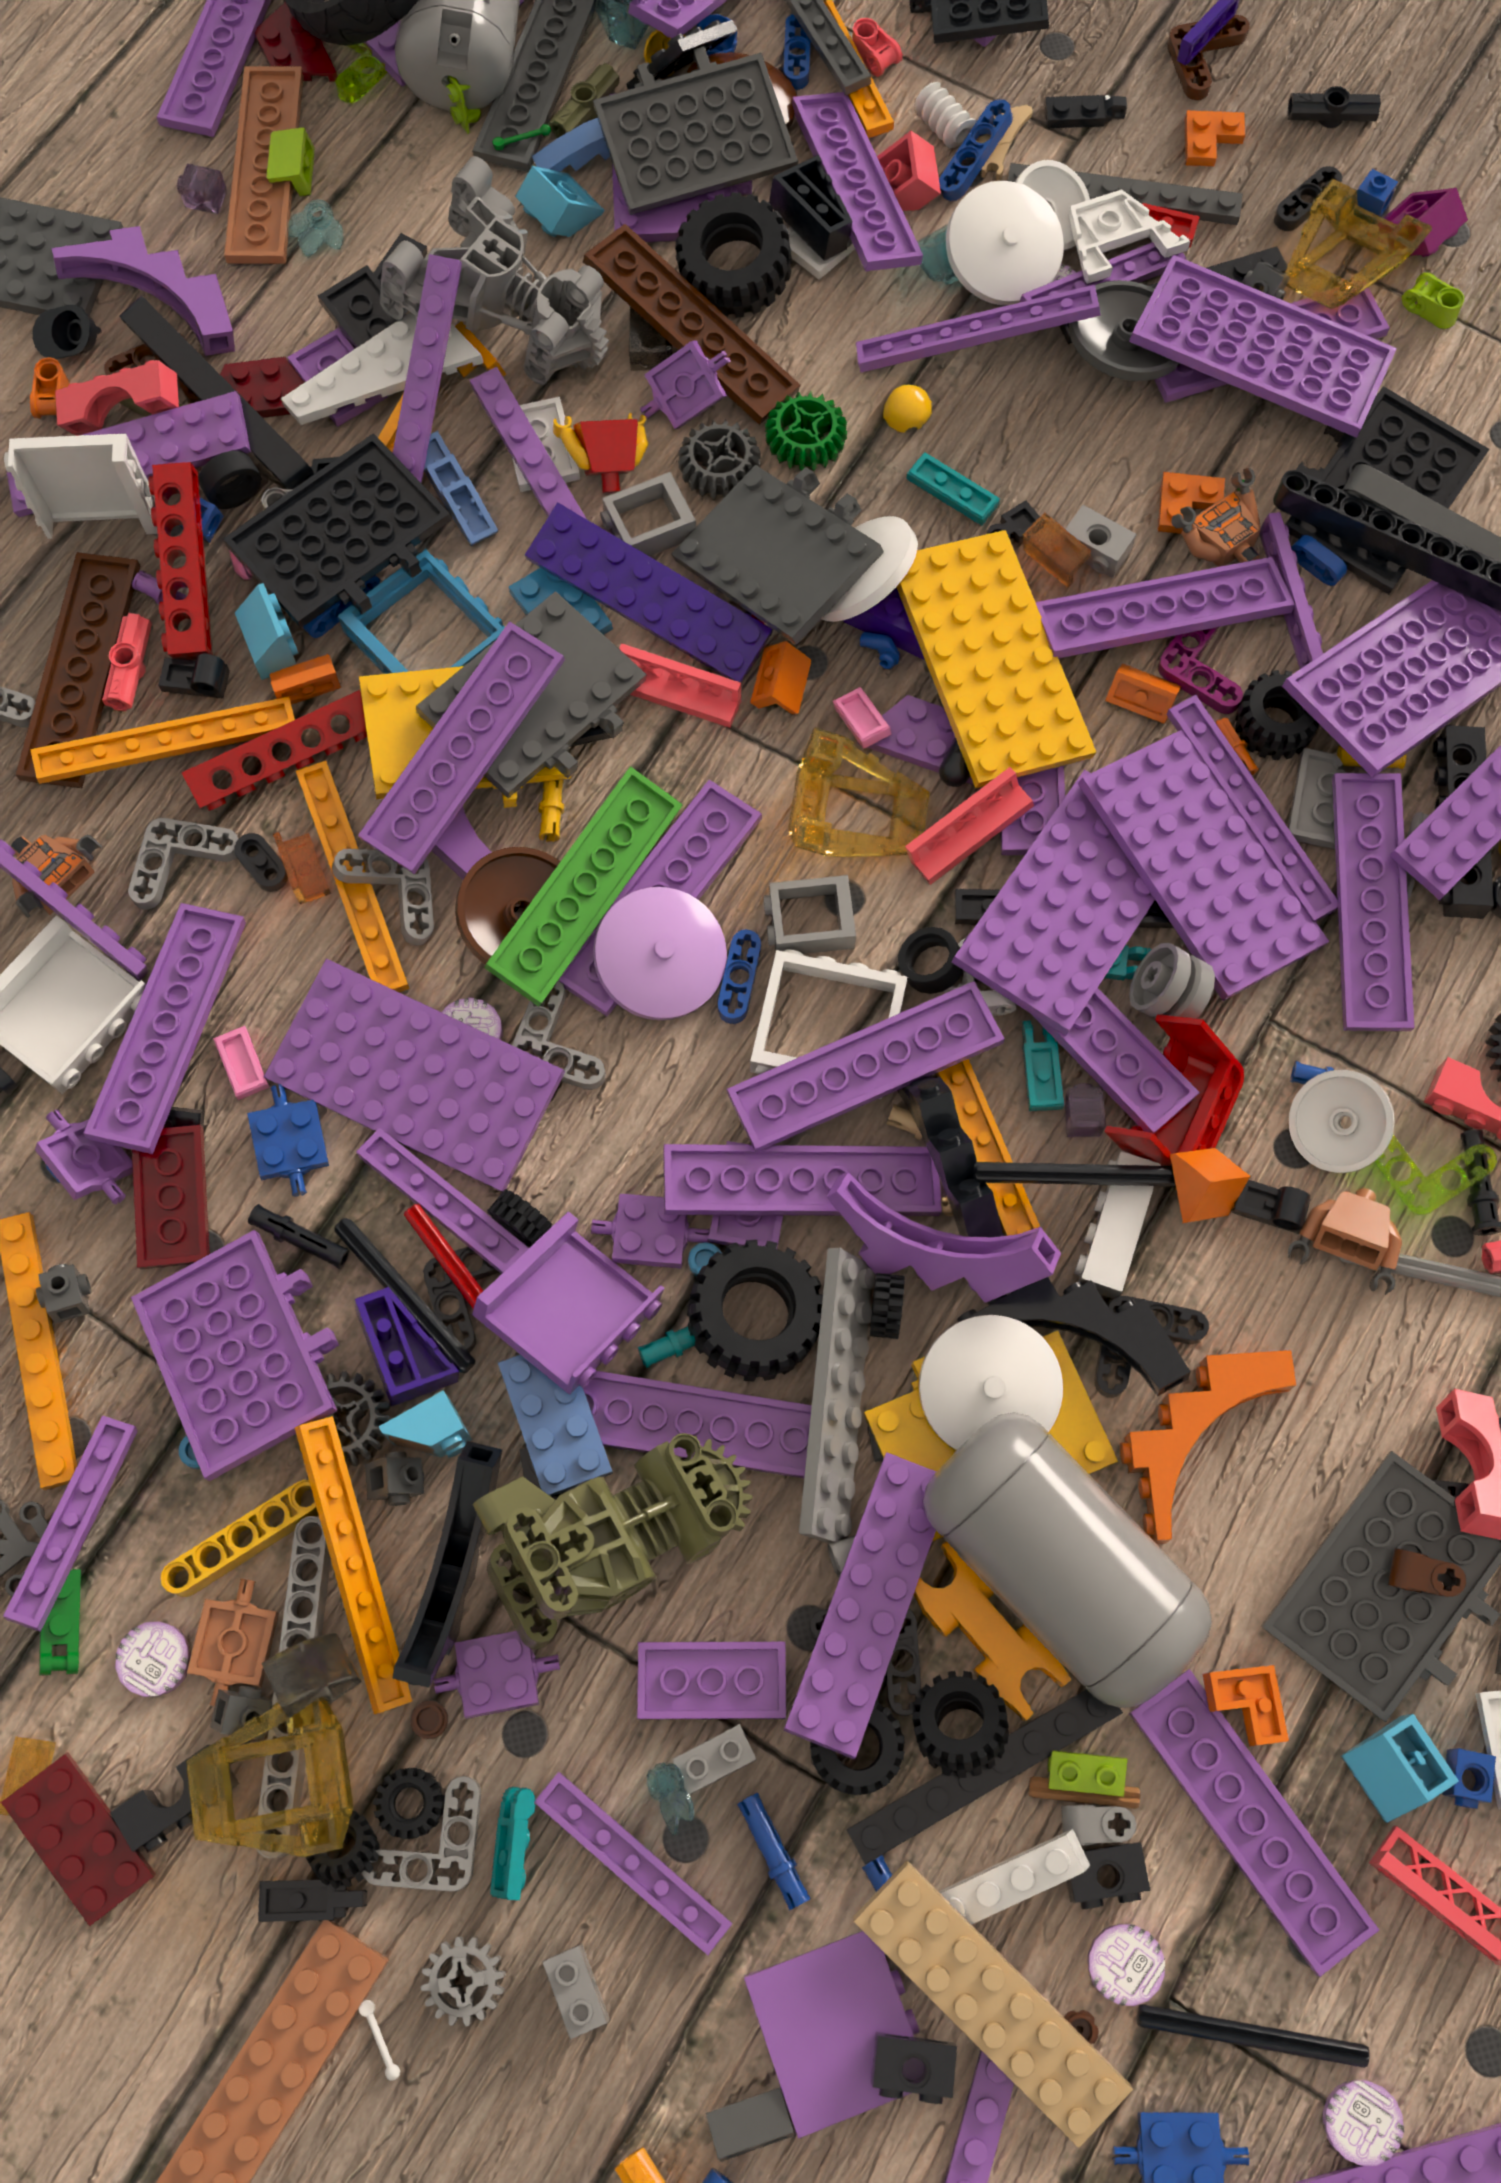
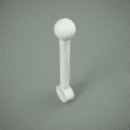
M365 2000L359 2007V2013L368 2020L386 2066V2078L394 2081L400 2075V2068L393 2064L373 2014L375 2004L371 2000Z

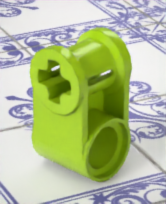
M1424 272L1418 276L1414 287L1404 292L1401 301L1409 312L1424 318L1435 327L1447 329L1455 325L1464 303V295L1459 289L1441 281L1435 275Z

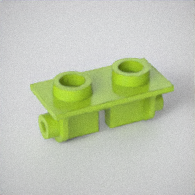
M448 76L450 84L446 85L451 93L448 96L452 103H457V106L450 107L451 116L457 125L461 124L466 133L469 134V123H475L479 120L481 110L468 109L465 106L463 91L471 88V85H459V81L455 77Z
M1052 1750L1047 1764V1770L1050 1772L1048 1789L1124 1797L1127 1758Z

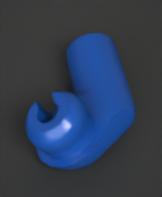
M865 631L861 634L860 646L877 650L880 655V665L883 668L891 669L899 663L900 653L890 636Z

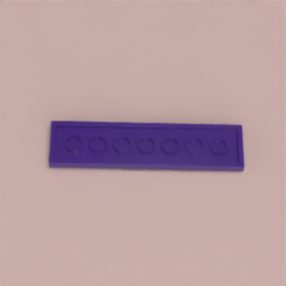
M558 502L525 554L526 559L722 676L742 683L773 633L770 627Z

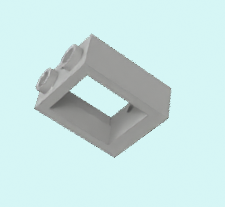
M671 472L602 498L604 511L600 512V516L605 529H611L614 536L648 556L681 544L696 528V520ZM663 498L674 522L631 538L619 514Z
M848 875L769 883V895L763 896L765 915H771L772 925L767 926L769 946L775 945V950L783 952L791 949L802 954L855 949L856 931ZM835 895L839 930L784 936L780 900Z

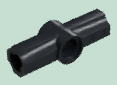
M1340 86L1330 87L1325 93H1291L1288 100L1287 116L1288 120L1318 121L1326 128H1336L1343 121H1377L1381 100L1378 94H1349L1345 88Z

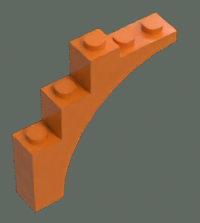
M1291 1350L1206 1355L1200 1362V1366L1196 1367L1197 1385L1199 1388L1203 1387V1391L1169 1393L1162 1400V1404L1158 1405L1159 1422L1161 1426L1165 1425L1166 1430L1129 1432L1124 1438L1125 1442L1120 1443L1122 1464H1127L1128 1473H1143V1477H1139L1138 1480L1140 1498L1146 1499L1147 1513L1143 1514V1529L1156 1544H1166L1172 1540L1171 1509L1176 1481L1186 1456L1201 1433L1215 1419L1237 1405L1261 1396L1289 1392L1296 1386Z

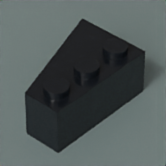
M817 155L773 176L769 204L772 205L773 210L779 212L783 220L825 261L847 250L853 221L840 195L835 194L831 186L832 179L829 174H825L821 166L822 160Z

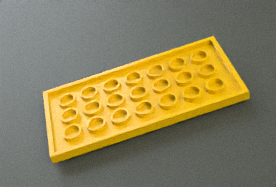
M1006 530L917 550L914 562L905 577L897 585V590L975 788L985 786L1009 767L1012 768L1018 778L1093 758L1097 753L1060 661L1058 657H1053V652L1049 647L1041 621L1042 617Z

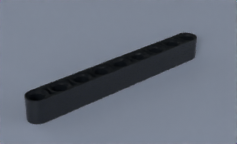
M142 295L119 315L134 334L167 367L177 373V377L200 401L236 391ZM238 393L241 398L251 453L286 489L293 490L314 471Z
M1289 470L1283 475L1273 497V502L1277 509L1501 611L1500 561L1302 471Z

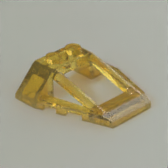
M1332 178L1312 204L1311 214L1307 223L1303 226L1297 249H1294L1285 274L1291 277L1286 286L1330 309H1334L1343 305L1396 269L1417 249L1431 232L1432 226L1408 214L1396 225L1359 207L1357 190ZM1326 218L1335 231L1306 255L1323 220ZM1344 238L1378 254L1348 281L1314 264Z
M815 727L811 733L796 775L788 826L794 846L832 857L908 855L905 846L925 832L930 792L899 771L896 773L892 772L878 762L879 758L870 752L866 755L854 747L855 742L847 737ZM843 758L885 782L835 775L833 773L841 766ZM835 787L894 796L889 837L831 829L832 824L825 822L829 788Z
M314 1691L280 1700L272 1706L273 1708L261 1716L252 1718L233 1734L221 1738L186 1761L195 1840L251 1847L269 1852L276 1851L300 1857L342 1849L353 1811L352 1791L343 1728L321 1691ZM286 1722L288 1736L241 1745ZM304 1748L311 1805L235 1820L229 1763ZM298 1823L300 1835L255 1833Z

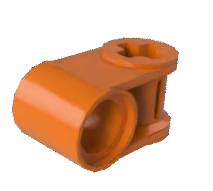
M43 358L35 364L33 386L30 393V410L34 418H41L42 415H57L55 390L68 387L70 384L59 361L54 358Z

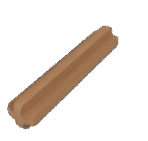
M1030 1777L1028 1783V1794L1032 1798L1133 1809L1138 1808L1140 1804V1790L1137 1787L1125 1786L1124 1797L1048 1789L1049 1778Z

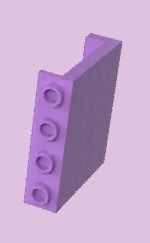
M568 1211L477 1297L472 1315L570 1395L579 1385L585 1388L597 1373L595 1369L601 1363L607 1365L619 1351L617 1346L623 1340L628 1343L636 1336L641 1328L639 1324L645 1318L649 1321L654 1318L663 1305L659 1301L665 1288L660 1285L653 1293L579 1235L575 1231L579 1219Z
M863 1931L761 1971L757 1970L744 1975L798 2139L896 2100V2098L880 2096V2088H873L871 2084L876 2032L914 2037V2034L920 2032L912 2009L904 2011L899 1995L906 1992L898 1970L890 1971L885 1957L887 1955ZM910 2058L903 2065V2076L909 2080L920 2078L924 2072V2063L918 2058ZM903 2092V2096L911 2094L910 2092Z

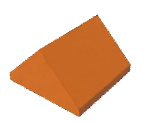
M1216 1148L1170 1154L1183 1223L1228 1216L1251 1176Z

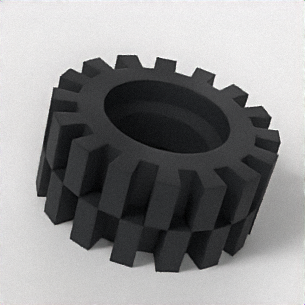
M507 1189L500 1194L487 1212L492 1219L527 1247H531L552 1227V1223L544 1215L540 1214L539 1210L533 1208L529 1202L524 1201L519 1195H515Z
M876 1273L870 1336L891 1339L899 1338L905 1276Z
M418 1768L395 1770V1773L388 1774L384 1778L383 1784L378 1786L376 1790L378 1794L373 1801V1805H376L374 1815L375 1818L379 1819L380 1827L388 1831L389 1835L399 1837L400 1839H413L428 1834L433 1827L437 1826L438 1820L444 1812L443 1802H445V1795H442L440 1782H437L431 1773ZM406 1788L417 1789L424 1801L422 1811L412 1819L400 1816L395 1807L398 1794Z
M342 1809L339 1810L338 1817H335L333 1812L326 1814L328 1821L325 1823L319 1819L315 1823L318 1828L317 1832L310 1829L307 1835L311 1841H305L304 1845L307 1851L305 1853L306 1860L317 1878L325 1885H328L330 1882L333 1888H339L341 1881L345 1888L352 1886L351 1879L354 1877L358 1883L362 1881L364 1877L361 1872L365 1870L370 1874L373 1870L370 1861L377 1862L379 1855L376 1850H380L377 1837L367 1819L363 1815L359 1816L357 1811L351 1810L348 1815L346 1810ZM348 1838L355 1840V1845L348 1854L337 1859L329 1858L331 1849L338 1842Z

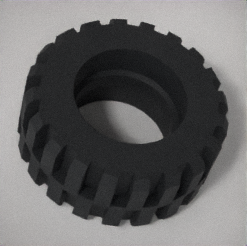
M731 192V196L726 197L723 194L715 195V200L709 202L706 199L699 204L697 211L695 209L690 211L686 216L687 223L683 222L678 230L679 237L675 243L676 259L680 274L727 318L729 314H735L736 318L745 317L744 313L751 311L752 314H756L761 311V306L766 305L768 307L775 302V294L781 295L786 288L785 281H788L790 278L792 264L788 230L786 225L783 224V218L779 212L773 211L772 205L767 201L762 200L760 203L757 196L748 194L747 197H743L740 192ZM732 241H745L761 250L752 263L738 270L718 269L707 262L710 255L719 246Z
M746 1240L744 1246L739 1247L737 1243L728 1245L722 1254L716 1252L710 1257L708 1264L702 1266L690 1293L687 1316H689L688 1329L690 1336L694 1335L696 1339L694 1346L699 1354L705 1353L708 1356V1364L714 1369L718 1365L724 1368V1375L731 1378L738 1374L744 1376V1381L754 1382L756 1377H763L764 1381L775 1379L776 1375L781 1372L785 1375L793 1370L798 1362L801 1363L819 1336L823 1295L819 1294L821 1283L817 1276L811 1277L809 1274L811 1266L805 1259L799 1263L794 1259L795 1251L788 1247L785 1252L777 1250L778 1243L767 1240L765 1246H758L757 1240ZM757 1282L774 1289L782 1297L788 1310V1320L782 1332L776 1337L767 1340H752L735 1332L723 1315V1301L732 1287L741 1283Z

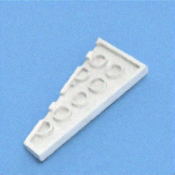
M411 312L408 313L401 320L396 321L282 397L281 400L284 407L300 425L335 414L340 407L352 403L355 404V407L365 404L366 398L378 394L385 397L403 391L417 316ZM452 323L442 370L446 375L458 372L457 367L472 363L473 366L484 363L482 355Z

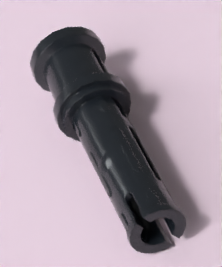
M1468 1130L1461 1133L1460 1137L1471 1194L1468 1196L1467 1204L1469 1207H1472L1475 1225L1472 1227V1233L1478 1236L1497 1234L1501 1232V1222L1497 1209V1203L1500 1202L1499 1195L1493 1191L1484 1134L1482 1130Z

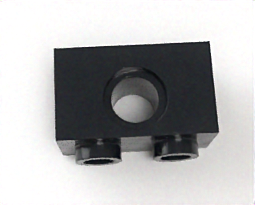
M1141 1842L1084 1850L1090 1866L1084 1873L1066 1881L1070 1902L1080 1903L1081 1909L1104 1906V1898L1118 1896L1119 1903L1142 1900L1140 1892L1151 1891ZM1103 1865H1109L1115 1872V1881L1107 1888L1102 1887L1097 1880V1872Z
M876 2032L871 2077L872 2087L880 2088L879 2095L883 2097L902 2099L903 2092L919 2094V2101L942 2104L943 2097L953 2098L957 2046L954 2042ZM910 2058H918L924 2063V2072L916 2080H909L903 2076V2065Z

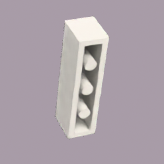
M1123 1151L1119 1153L1116 1161L1109 1160L1108 1165H1161ZM1108 1185L1106 1192H1099L1094 1211L1100 1213L1096 1224L1090 1222L1084 1239L1085 1243L1090 1244L1087 1255L1080 1254L1074 1274L1080 1276L1079 1281L1082 1284L1091 1280L1101 1295L1113 1299L1120 1296L1154 1186Z
M1071 1829L938 1892L972 1925L1084 1873L1090 1864L1074 1830Z

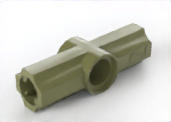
M607 63L599 65L585 81L573 85L571 88V98L549 122L551 131L556 138L583 123L597 118L593 100L609 96L620 83V77L612 66Z

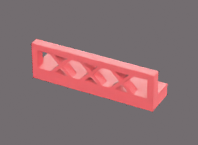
M621 643L619 649L647 674L646 681L630 695L731 728L741 704V682Z
M1007 768L907 844L905 848L911 863L931 885L1034 807L1033 800L1019 786L1016 773L1012 768Z
M1393 1826L1369 1864L1492 1962L1501 1966V1941L1487 1931L1485 1919L1499 1918L1501 1920V1908L1398 1826ZM1397 1839L1409 1847L1412 1865H1404L1389 1853ZM1418 1855L1428 1863H1419ZM1434 1867L1441 1872L1444 1890H1436L1424 1881L1421 1868ZM1450 1880L1460 1888L1451 1889ZM1464 1892L1469 1894L1473 1898L1476 1915L1468 1916L1454 1904L1453 1894ZM1482 1906H1484L1491 1913L1483 1914Z

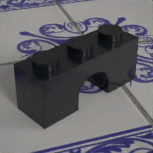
M206 1745L176 1766L182 1777L184 1789L181 1798L174 1805L166 1807L160 1803L153 1790H141L110 1812L132 1852L146 1850L149 1854L168 1841L166 1837L168 1833L179 1827L180 1831L188 1828L201 1818L198 1812L210 1804L215 1808L233 1796L231 1789L240 1783L217 1745Z

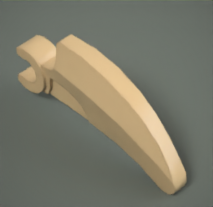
M1022 105L1011 108L1013 121L982 167L981 178H985L986 173L993 170L996 172L995 181H1001L1004 169L1003 163L1016 134L1032 117L1033 109L1031 106ZM983 134L976 141L984 143L990 139L991 135Z

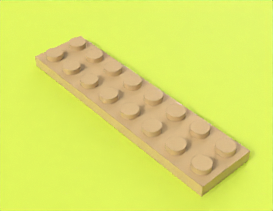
M907 1860L853 1916L854 1923L1078 2148L1133 2091L1130 2083Z

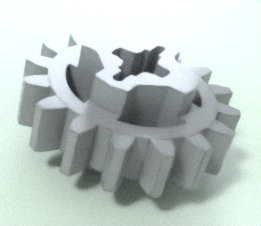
M458 1936L455 1938L454 1948L447 1941L440 1944L443 1952L442 1955L434 1952L429 1955L430 1960L434 1963L433 1968L427 1967L422 1969V1974L430 1977L428 1983L420 1986L421 1991L431 1992V1997L425 2002V2005L428 2007L436 2003L439 2008L436 2011L435 2018L439 2019L447 2013L449 2014V2025L451 2026L456 2024L459 2017H462L465 2027L470 2026L473 2014L482 2021L487 2018L485 2006L493 2010L498 2006L493 1995L504 1993L505 1988L497 1985V1980L506 1976V1971H496L495 1965L502 1958L500 1955L490 1958L488 1955L492 1946L490 1943L481 1949L478 1948V1937H472L468 1945H465L463 1937ZM469 1954L479 1958L486 1969L480 1970L473 1965ZM453 1956L452 1969L446 1976L439 1977L442 1966ZM461 1969L464 1970L465 1976H471L473 1980L472 1984L466 1986V1993L463 1991L462 1985L455 1984V1978L461 1975ZM488 1985L485 1996L474 2006V1994L480 1986ZM447 1992L455 1998L457 2007L450 2005L441 1993Z

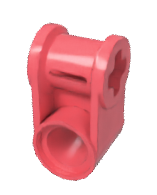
M861 18L854 23L852 40L865 66L874 76H881L888 66L902 61L903 53L897 41L880 28L874 20Z

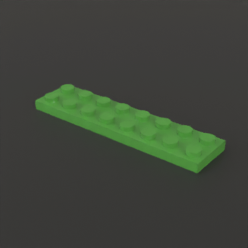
M630 766L484 968L539 1007L683 804Z

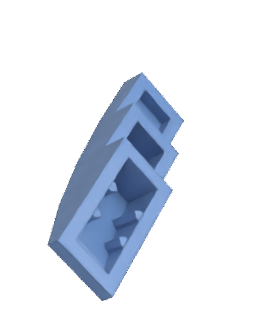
M595 118L555 139L534 154L532 158L536 167L561 172L569 164L577 171L596 155L600 154L604 160H607L610 154L598 118Z
M438 430L431 433L424 472L469 544L472 546L498 533L495 523L470 478L465 476L454 454L449 452Z

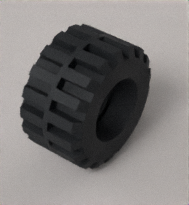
M1279 670L1271 671L1270 676L1264 673L1258 677L1257 681L1253 680L1245 691L1236 712V732H1241L1240 739L1245 740L1249 744L1247 748L1252 753L1255 750L1260 752L1259 757L1266 758L1267 755H1270L1272 760H1280L1283 755L1285 759L1293 758L1295 753L1299 755L1303 748L1309 746L1320 725L1282 687L1286 678L1292 675L1291 671L1285 670L1284 674H1280ZM1264 709H1282L1291 716L1293 722H1276L1266 714Z
M956 1671L947 1672V1679L942 1680L940 1675L934 1677V1686L930 1687L926 1684L921 1689L923 1697H917L915 1700L916 1712H913L912 1720L916 1740L923 1757H928L929 1764L936 1769L938 1766H941L943 1774L950 1776L952 1770L957 1771L958 1778H967L966 1771L973 1770L974 1776L982 1774V1766L986 1765L990 1770L996 1765L995 1757L1001 1758L1005 1752L1004 1743L1008 1744L1009 1738L1005 1702L1003 1697L999 1698L998 1689L993 1684L989 1687L987 1686V1679L979 1675L975 1680L972 1677V1672L963 1671V1676H956ZM957 1709L971 1710L983 1719V1724L979 1731L966 1739H953L946 1736L940 1731L939 1725L948 1713Z
M878 1701L875 1702L867 1725L876 1733L879 1741L877 1758L870 1766L863 1769L849 1768L838 1759L835 1751L810 1742L811 1759L817 1773L835 1790L849 1795L870 1794L885 1787L900 1770L899 1767L905 1754V1739L900 1729L901 1725L898 1719H895L891 1714L892 1711L879 1704Z

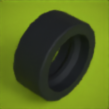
M228 451L217 455L203 466L198 477V483L208 501L216 505L218 509L235 508L249 501L259 490L262 477L250 456L242 451ZM239 475L233 481L222 485L229 478Z
M928 927L919 929L911 934L901 945L898 953V967L903 976L908 977L907 981L910 986L917 991L927 994L943 992L953 986L962 975L963 969L952 963L960 946L953 935L943 928ZM935 946H942L948 949V960L938 971L927 975H920L914 971L915 961L923 951Z

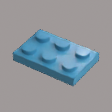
M542 568L535 570L509 586L511 596L526 615L556 591L603 635L613 630L612 622L593 598Z

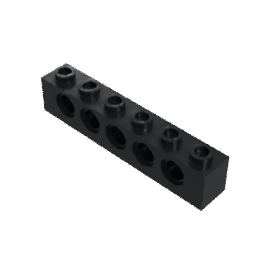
M1446 725L1439 737H1435L1432 748L1433 756L1437 757L1434 785L1438 786L1439 793L1435 801V809L1486 760L1485 727ZM1454 760L1460 761L1463 765L1457 764ZM1491 849L1463 877L1468 881L1469 885L1459 881L1439 901V904L1443 905L1444 917L1483 919L1494 906Z

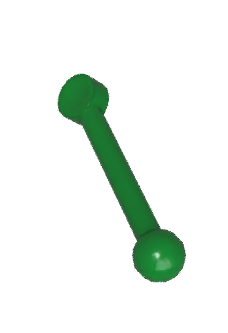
M543 124L540 129L509 138L496 137L492 141L493 148L499 151L507 144L538 135L548 136L551 133V127L548 124Z

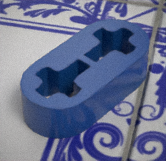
M1301 536L1291 547L1292 551L1296 553L1297 563L1326 585L1335 586L1347 573L1344 561L1311 536Z

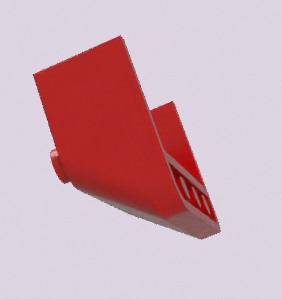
M1157 1014L1155 1021L1170 1037L1167 1046L1163 1050V1055L1200 1093L1154 1134L1144 1132L1141 1126L1138 1125L1133 1126L1131 1129L1107 1126L1104 1132L1123 1152L1161 1164L1160 1166H1172L1170 1154L1216 1148L1243 1086L1244 1069L1203 1019Z

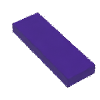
M1219 0L1182 38L1177 61L1183 65L1188 64L1236 14L1239 0Z

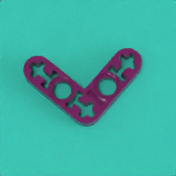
M1219 627L1176 635L1160 658L1158 664L1160 676L1167 681L1180 685V689L1191 696L1197 695L1201 702L1222 714L1235 712L1243 698L1241 687L1197 660ZM1184 637H1193L1197 640L1198 646L1188 648L1182 643V639ZM1177 654L1182 656L1178 666H1175L1173 669L1168 667V664L1173 663L1176 659ZM1201 675L1208 680V685L1198 687L1193 684L1192 678ZM1214 684L1217 685V690L1215 689L1214 693L1211 694ZM1228 693L1232 696V699L1225 702L1222 700V697Z

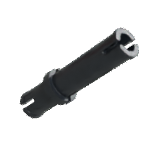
M257 1204L249 1215L248 1224L274 1235V1240L280 1243L286 1241L336 1266L338 1269H341L348 1259L350 1253L348 1248H344L294 1223V1219L288 1215L282 1217L262 1207L260 1204Z

